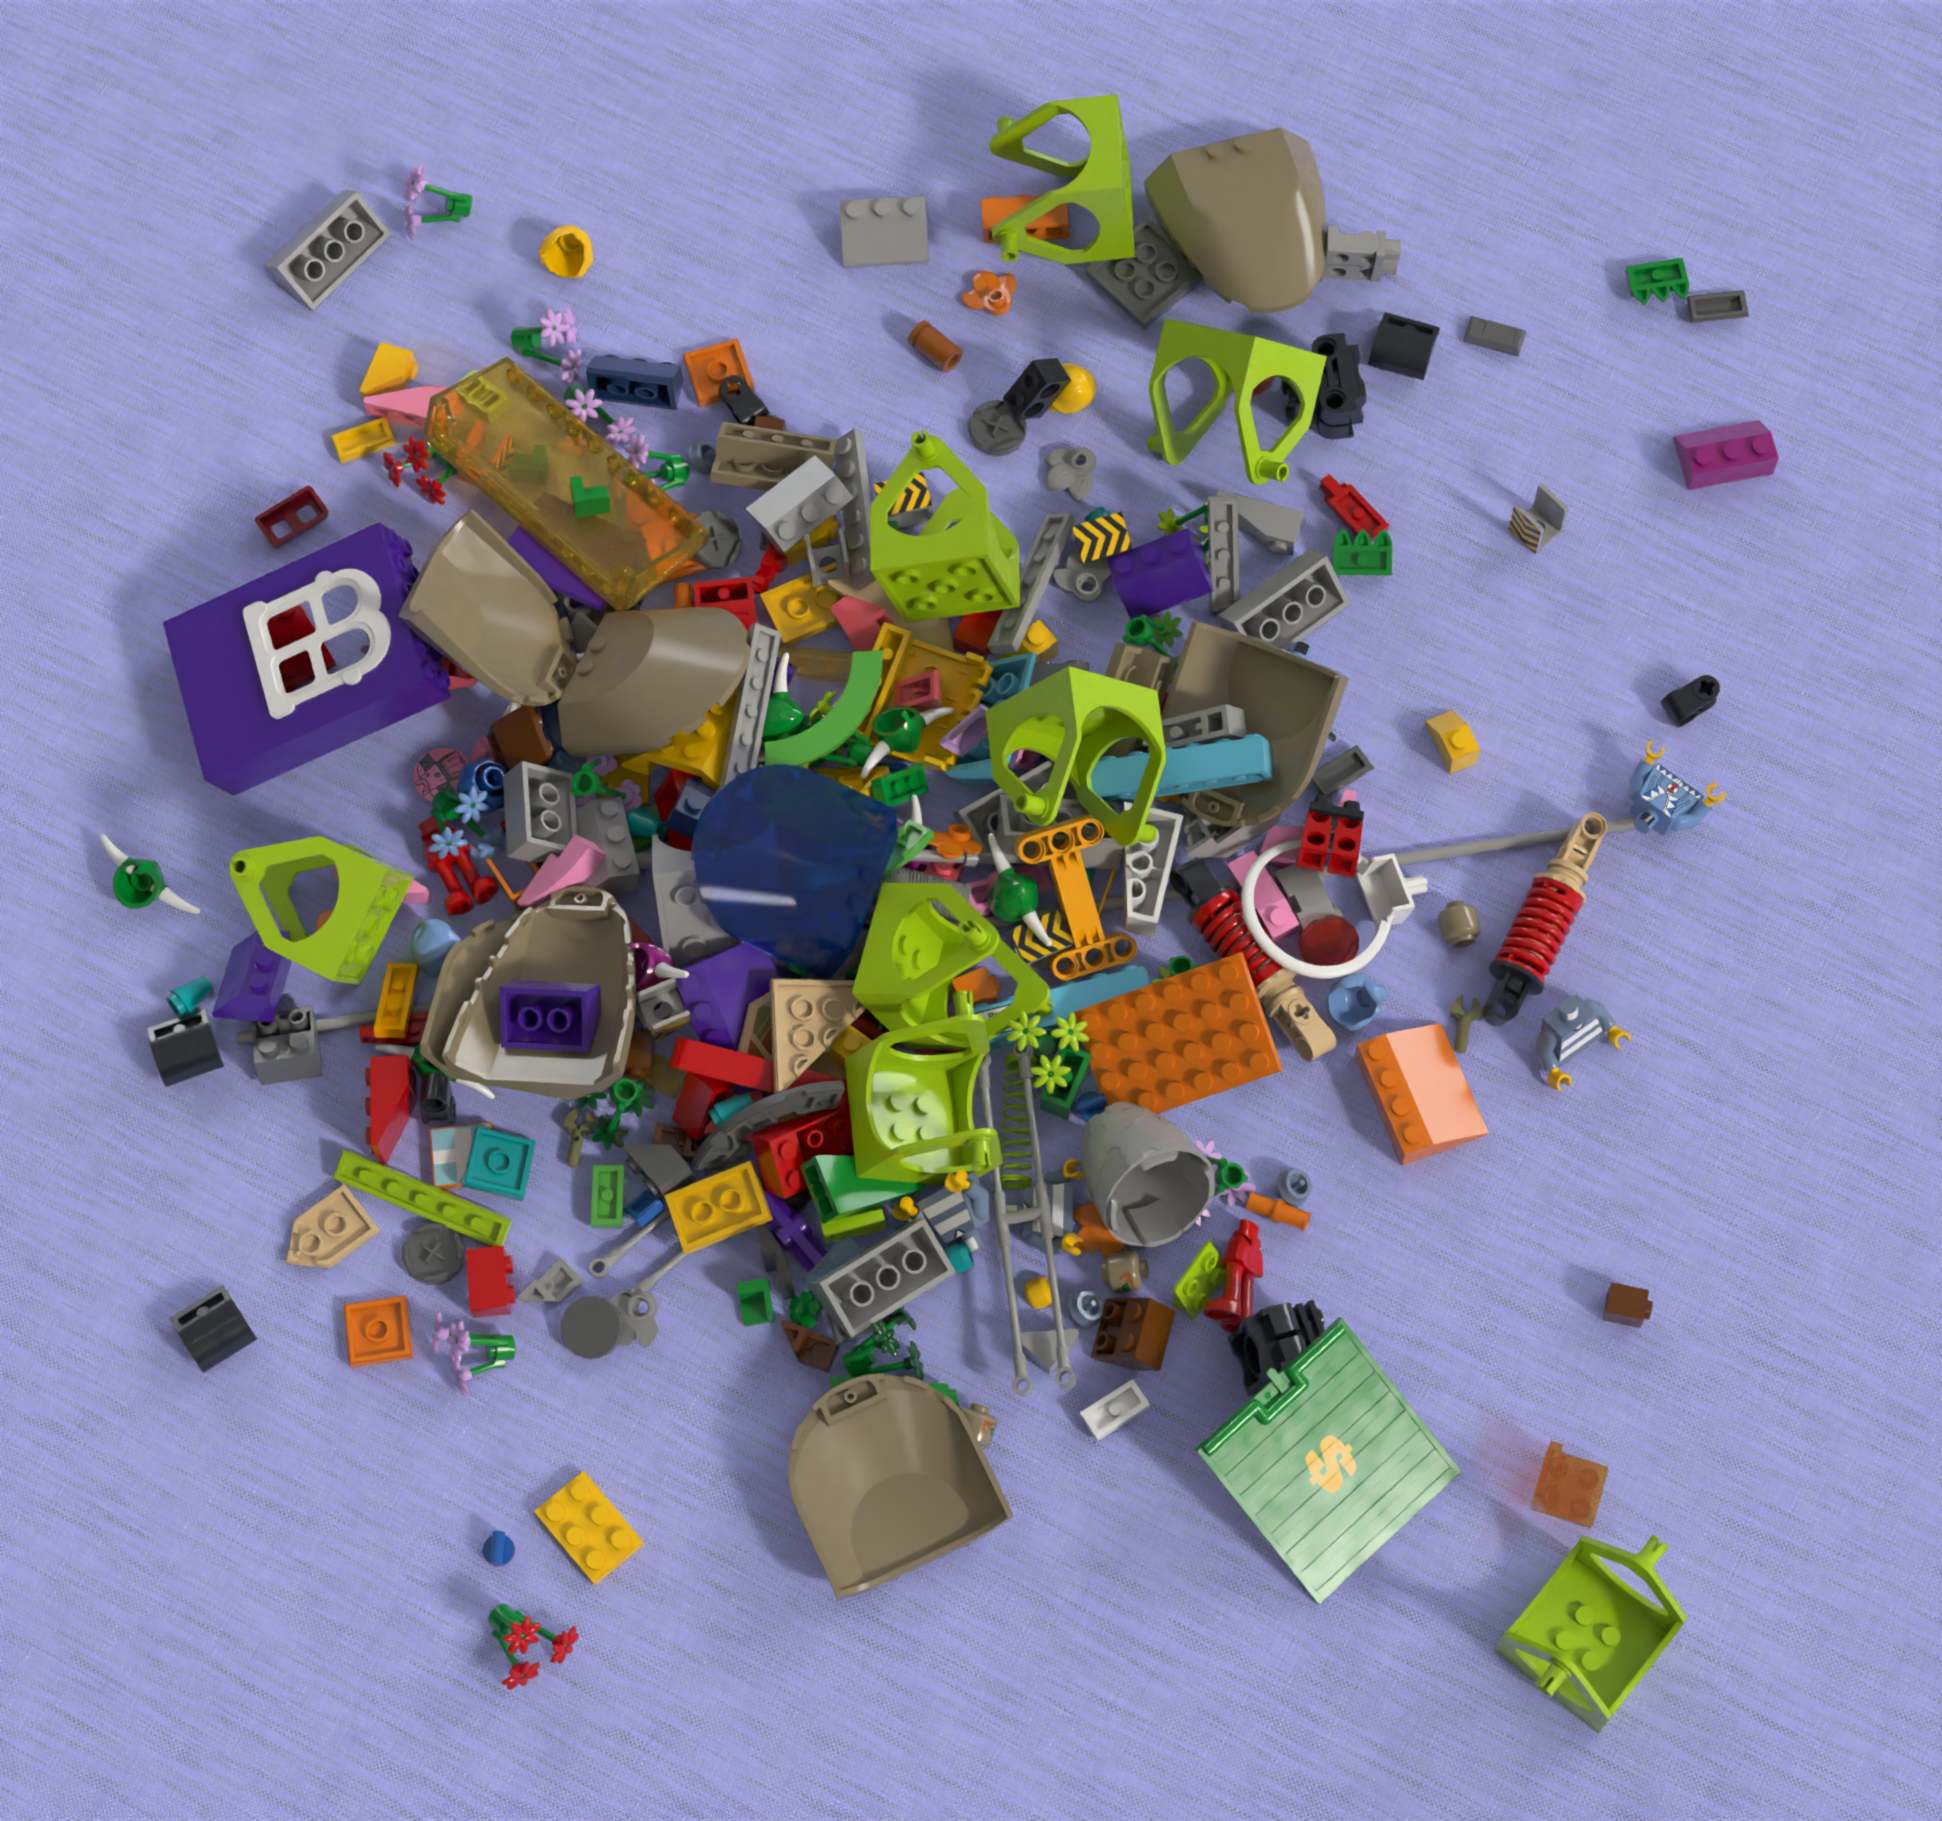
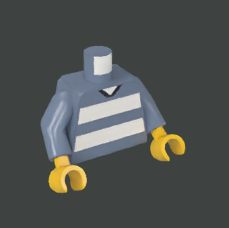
M1573 995L1570 998L1563 999L1558 1007L1542 1019L1541 1033L1535 1046L1545 1070L1550 1072L1547 1076V1083L1550 1087L1561 1092L1560 1080L1562 1083L1571 1086V1077L1559 1071L1558 1067L1605 1034L1604 1031H1608V1041L1618 1049H1622L1618 1045V1038L1623 1035L1624 1038L1631 1041L1630 1034L1621 1027L1615 1026L1616 1021L1602 1003L1591 999L1583 1001L1578 995Z
M1075 1159L1067 1160L1063 1167L1043 1176L1044 1183L1047 1184L1054 1236L1052 1239L1054 1255L1069 1252L1074 1256H1079L1081 1253L1079 1249L1073 1247L1076 1242H1083V1239L1073 1233L1074 1182L1070 1180L1071 1178L1082 1180L1084 1176L1082 1172H1075V1168L1078 1165H1082L1081 1161ZM1036 1181L1023 1189V1204H1006L1007 1212L1037 1207ZM1039 1219L1021 1222L1023 1223V1238L1028 1240L1030 1245L1046 1254L1044 1240L1041 1239Z
M964 1170L957 1171L956 1175L949 1173L945 1181V1187L920 1200L915 1207L910 1197H903L900 1204L894 1205L892 1214L896 1219L905 1221L910 1216L912 1220L925 1218L931 1230L938 1234L946 1243L961 1236L969 1252L986 1244L978 1227L992 1218L989 1207V1192L980 1186L975 1172L969 1175Z

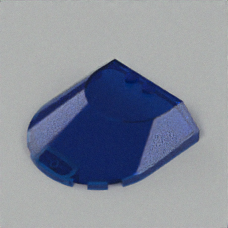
M775 764L746 770L736 775L735 779L715 792L698 819L692 840L691 860H694L696 874L694 884L702 904H706L714 916L713 920L733 938L821 979H830L854 951L898 839L896 809L804 767Z

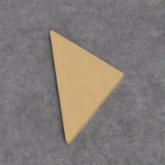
M851 578L827 581V589L835 591L842 597L849 595L885 608L895 626L912 631L914 639L954 652L948 617L906 623L877 580L861 590L852 586Z
M770 980L774 1094L786 1090L867 1009L852 994L855 980Z

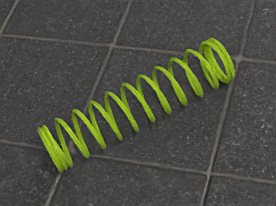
M1011 1053L1004 1057V1067L1008 1070L1004 1075V1079L1008 1083L1003 1087V1091L1008 1095L1002 1099L1007 1107L1002 1110V1114L1006 1119L1001 1122V1126L1005 1131L1000 1136L1005 1142L1000 1147L1001 1151L1005 1153L1002 1155L1003 1157L1009 1155L1018 1158H1030L1033 1156L1031 1152H1007L1003 1150V1146L1006 1144L1031 1146V1140H1007L1003 1136L1007 1132L1030 1134L1029 1128L1026 1127L1009 1129L1004 1126V1123L1008 1120L1029 1123L1028 1120L1018 1119H1028V1116L1010 1117L1005 1114V1110L1009 1108L1027 1111V1108H1021L1026 1107V1104L1010 1105L1005 1101L1010 1096L1025 1099V1096H1020L1025 1095V1092L1010 1093L1006 1090V1087L1011 1084L1024 1087V1084H1019L1023 1083L1021 1080L1010 1081L1007 1079V1075L1010 1073L1020 1075L1019 1069L1012 1070L1007 1067L1008 1065L1019 1068V1063L1014 1062L1018 1058L1014 1053ZM1032 1055L1030 1058L1032 1060L1031 1067H1034L1038 1064V1058ZM1031 1081L1032 1087H1034V1081ZM1002 1163L1004 1166L999 1169L1002 1187L1024 1189L1030 1186L1032 1182L1030 1176L1020 1174L1004 1175L1002 1174V1169L1009 1167L1018 1170H1029L1032 1168V1165L1027 1163ZM1005 1180H1012L1025 1183H1010L1005 1182Z

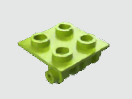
M1207 1240L1172 1289L1175 1293L1172 1305L1181 1311L1185 1308L1192 1320L1197 1317L1199 1312L1204 1310L1206 1302L1216 1288L1221 1286L1226 1279V1270L1222 1265V1258L1210 1240Z

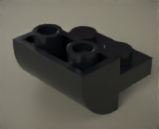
M1385 312L1375 335L1368 365L1424 381L1440 327Z
M205 1008L147 1028L151 1051L165 1087L224 1067Z
M224 1285L169 1318L203 1373L257 1340Z

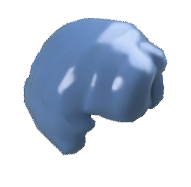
M437 918L425 919L419 923L412 934L410 950L418 966L427 971L430 976L438 977L447 954L457 941L461 942V939L443 920Z
M1353 973L1351 976L1340 978L1331 985L1327 996L1328 1012L1331 1019L1340 1027L1348 1031H1360L1381 1014V1005L1386 1000L1387 992L1382 985H1378L1367 976Z

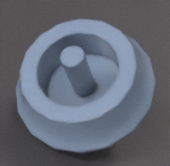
M694 441L688 449L689 460L699 473L711 474L716 457V447L708 441Z
M1292 1167L1286 1168L1280 1172L1277 1178L1279 1194L1287 1203L1300 1205L1307 1200L1312 1184L1310 1178L1303 1170Z
M1078 1290L1070 1296L1068 1302L1069 1312L1078 1324L1084 1327H1092L1101 1320L1104 1306L1097 1293L1090 1290Z

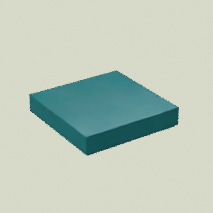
M476 1126L462 1187L523 1201L536 1141Z

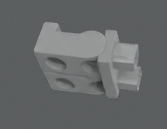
M1328 225L1323 278L1363 280L1371 277V281L1379 282L1381 274H1396L1397 260L1400 259L1401 240L1385 239V231L1377 230L1376 234L1369 231L1360 234L1339 233V226Z

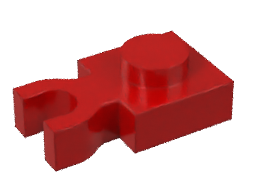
M770 543L760 562V569L752 578L755 585L754 593L759 595L767 591L770 581H774L778 572H783L787 563V556H781L772 543Z

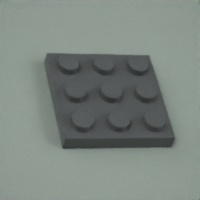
M1148 217L1133 228L1135 257L1094 261L1085 269V275L1144 330L1203 281L1201 273L1196 268L1192 269L1189 266L1188 259L1183 252L1177 251L1174 241Z

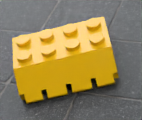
M884 622L872 650H883V670L880 685L871 704L870 711L856 731L870 739L869 744L876 746L880 740L873 730L872 723L880 712L895 707V682L931 670H937L942 681V707L954 708L955 712L939 717L929 723L922 730L919 748L914 753L906 754L893 751L887 755L913 765L923 763L924 769L946 771L948 766H955L958 755L941 746L939 741L979 706L984 694L979 688L987 686L994 668L982 656L968 651L966 656L959 655L914 639L912 631Z
M738 686L722 707L716 703L703 715L708 721L689 735H686L682 730L669 737L671 744L648 752L627 754L622 762V767L650 776L655 765L660 764L702 777L703 784L718 791Z

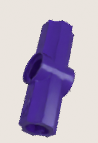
M765 1190L764 1195L773 1220L766 1222L772 1229L771 1233L787 1252L790 1251L811 1276L819 1273L832 1260L828 1251L812 1235L811 1228L798 1212H793L781 1197L767 1193Z

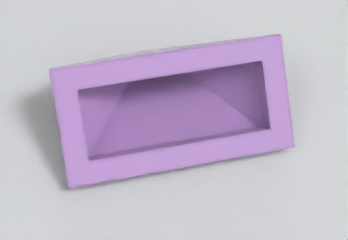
M980 704L939 741L940 745L962 758L988 735L985 711L988 708Z

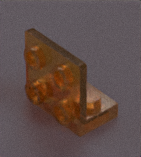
M1550 1441L1530 1510L1591 1528L1594 1524L1609 1469L1607 1466L1562 1453L1563 1444Z

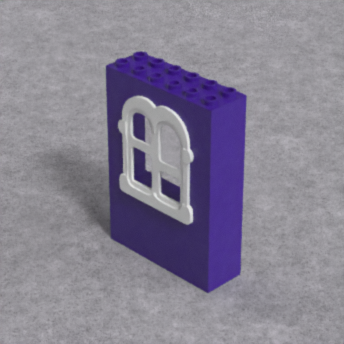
M378 522L163 622L205 781L235 796L452 698L449 690L451 681L441 663L443 655L424 642L398 617L419 575V571L413 565L411 559L413 549L407 539L401 538L393 529H389ZM338 586H351L355 589L358 597L356 609L346 619L330 625L323 607L322 595ZM303 602H309L316 624V631L309 636L275 650L267 624L269 618ZM358 628L366 631L370 638V647L365 657L353 665L333 674H328L321 652V644L352 629ZM308 651L315 680L296 691L286 693L279 664L296 654Z

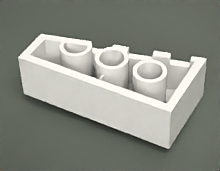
M1124 802L1123 811L1129 810L1133 803ZM1150 808L1146 824H1152L1156 827L1157 835L1155 840L1149 844L1138 841L1135 845L1124 847L1123 849L1125 931L1155 938L1183 820V815Z

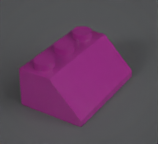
M1759 420L1678 435L1673 438L1688 490L1773 474L1779 459L1771 432Z

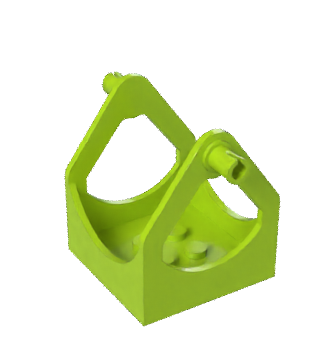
M1118 94L1046 102L1016 122L1008 116L999 118L997 120L998 132L989 142V149L992 154L1060 177H1075L1065 187L1045 193L994 225L992 228V238L1001 245V259L1005 262L1016 261L1019 258L1018 250L1062 264L1135 257L1131 167ZM1071 114L1087 130L1090 137L1091 150L1081 161L1065 162L1025 148L1022 138L1057 115ZM1071 202L1087 208L1094 214L1100 225L1099 232L1094 240L1084 249L1070 250L1028 236L1025 226L1059 204Z
M1165 318L1148 390L1157 434H1152L1148 438V450L1162 454L1163 460L1169 465H1179L1224 410L1226 400L1235 391L1234 412L1248 480L1255 485H1263L1269 479L1284 482L1289 475V467L1286 463L1282 462L1309 429L1327 356L1256 336ZM1196 357L1208 366L1216 385L1212 399L1187 429L1182 432L1174 429L1164 383L1167 371L1172 366L1187 358ZM1276 376L1293 388L1301 404L1298 416L1273 447L1267 451L1259 448L1250 400L1253 389L1266 378Z
M919 430L914 432L911 436V444L913 446L871 504L870 569L872 574L906 623L1020 607L1019 544L1014 535L990 511L986 487L939 437L929 435L925 430H921L923 437ZM941 468L960 487L947 494L918 536L901 533L888 525L889 510L919 471ZM960 521L953 527L947 529L952 522Z
M1068 666L985 711L993 779L1014 802V809L1017 812H1023L1035 825L1048 826L1057 815L1069 778L1077 792L1079 803L1093 818L1102 824L1104 830L1118 845L1131 847L1138 841L1149 844L1155 840L1157 835L1156 827L1152 824H1146V820L1166 763L1157 690ZM1139 737L1148 743L1150 757L1132 807L1118 815L1092 789L1091 774L1099 758L1111 745L1123 738ZM1017 750H1032L1055 762L1048 785L1044 789L1033 793L1008 768L1007 757Z
M321 836L241 850L234 854L228 867L229 875L264 945L268 949L331 981L357 985L362 984L415 877L353 845H340ZM336 865L339 878V893L335 908L326 923L308 937L290 899L289 888L294 883L295 876L300 872ZM260 884L283 930L290 931L291 941L282 937L260 890Z
M882 883L852 994L890 1032L948 1018L947 1002L952 987L951 980L989 955L1018 984L1013 1003L985 1021L989 1040L1011 1028L1008 1025L1009 1020L1020 1022L1019 1017L1022 1011L1028 1017L1036 1012L1037 1015L1044 1018L1053 1012V1009L1050 1007L1054 1008L1053 1002L1049 999L1050 988L1048 984L999 939L998 930L950 884ZM930 900L940 901L960 921L959 926L949 922L936 912ZM944 1032L901 1042L907 1049L967 1050L970 1048L966 1034Z
M958 991L953 994L956 1016L884 1033L845 1059L856 1177L945 1186L949 1173L956 1175L957 1171L964 1170L968 1175L975 1172L977 1178L1003 1163L997 1131L990 1128L974 1129L972 1096L979 1066L985 1054L990 1051L985 1019L981 1015L974 1014L973 992ZM944 1032L966 1034L970 1044V1048L963 1052L944 1055H913L896 1051L890 1047L895 1043Z
M1584 1535L1581 1536L1549 1581L1514 1624L1503 1634L1495 1651L1535 1682V1686L1542 1693L1557 1699L1598 1733L1604 1728L1687 1620V1616L1654 1569L1655 1564L1669 1549L1665 1542L1662 1541L1659 1544L1660 1538L1654 1535L1650 1536V1539L1638 1554H1633ZM1598 1556L1622 1564L1641 1577L1664 1608L1651 1602L1627 1585Z

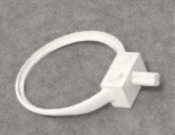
M1302 840L1281 843L1262 853L1249 868L1242 886L1241 906L1245 923L1255 942L1272 960L1302 976L1318 979L1340 978L1366 966L1381 949L1388 936L1390 926L1403 923L1415 908L1411 896L1428 891L1426 886L1428 881L1422 875L1404 879L1394 853L1373 857L1370 860L1359 854L1356 867L1358 873L1355 876L1377 928L1375 936L1368 948L1353 960L1333 966L1313 965L1297 960L1277 947L1263 930L1254 906V888L1263 867L1278 854L1300 848ZM1329 843V846H1328V852H1330V853H1331L1332 843Z

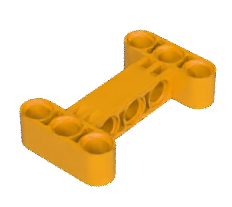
M1082 815L1018 836L1014 843L1016 855L1024 862L1035 864L1045 860L1048 861L1065 924L1074 941L1072 946L1048 957L1047 965L1049 970L1061 980L1074 979L1128 962L1134 958L1137 952L1135 940L1127 933L1122 931H1114L1108 934L1103 933L1080 850L1098 844L1103 839L1104 828L1097 819L1088 815ZM1087 823H1093L1095 827L1093 835L1089 838H1083L1081 835L1082 827ZM1058 832H1064L1066 835L1064 844L1060 847H1054L1052 844L1053 836ZM1028 841H1035L1037 845L1035 853L1031 856H1025L1023 854V846ZM1126 939L1128 946L1125 952L1115 953L1114 947L1117 941ZM1097 948L1099 951L1097 960L1091 963L1086 962L1085 956L1088 950ZM1069 958V968L1063 972L1057 971L1056 965L1059 959Z

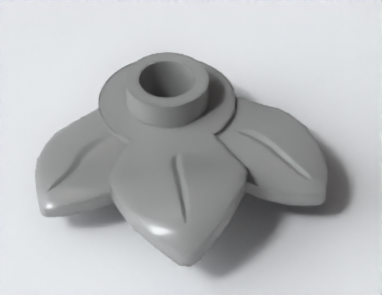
M1079 447L1072 451L1066 448H1059L1052 451L1045 458L1048 464L1053 467L1046 478L1047 490L1056 491L1069 487L1072 497L1077 502L1088 494L1093 486L1091 473L1094 471L1097 463L1096 456L1090 449ZM1085 457L1086 462L1083 465H1077L1078 458Z
M1074 549L1067 559L1066 569L1053 571L1055 582L1061 589L1073 592L1075 597L1081 601H1094L1102 592V584L1110 577L1111 572L1107 559L1109 557L1083 564L1079 551ZM1084 586H1090L1092 587V590L1083 591L1082 588Z
M640 1291L634 1293L631 1297L616 1295L609 1299L618 1308L621 1314V1322L623 1323V1335L619 1345L629 1344L637 1339L645 1348L649 1347L658 1333V1326L655 1320L658 1312L656 1298L649 1292ZM642 1301L648 1305L645 1313L639 1310V1304Z

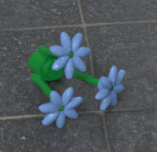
M472 785L468 796L464 793L457 794L452 788L442 790L434 796L432 801L434 808L431 809L430 813L435 818L441 835L433 834L431 836L432 840L436 843L428 848L430 852L439 851V859H443L448 851L453 856H458L457 847H463L468 844L466 840L460 839L464 831L458 830L452 834L450 828L445 827L442 817L449 820L459 817L462 823H466L482 838V843L477 845V848L481 850L477 856L478 859H482L485 856L492 859L495 850H503L504 847L501 843L506 840V833L503 834L504 830L502 827L494 835L491 832L486 834L470 819L472 816L475 822H479V811L489 809L487 804L482 803L487 796L486 791L477 794L476 787Z

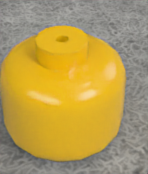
M1041 1275L1025 1283L1023 1291L1029 1306H1032L1034 1309H1040L1052 1305L1050 1283L1047 1277Z

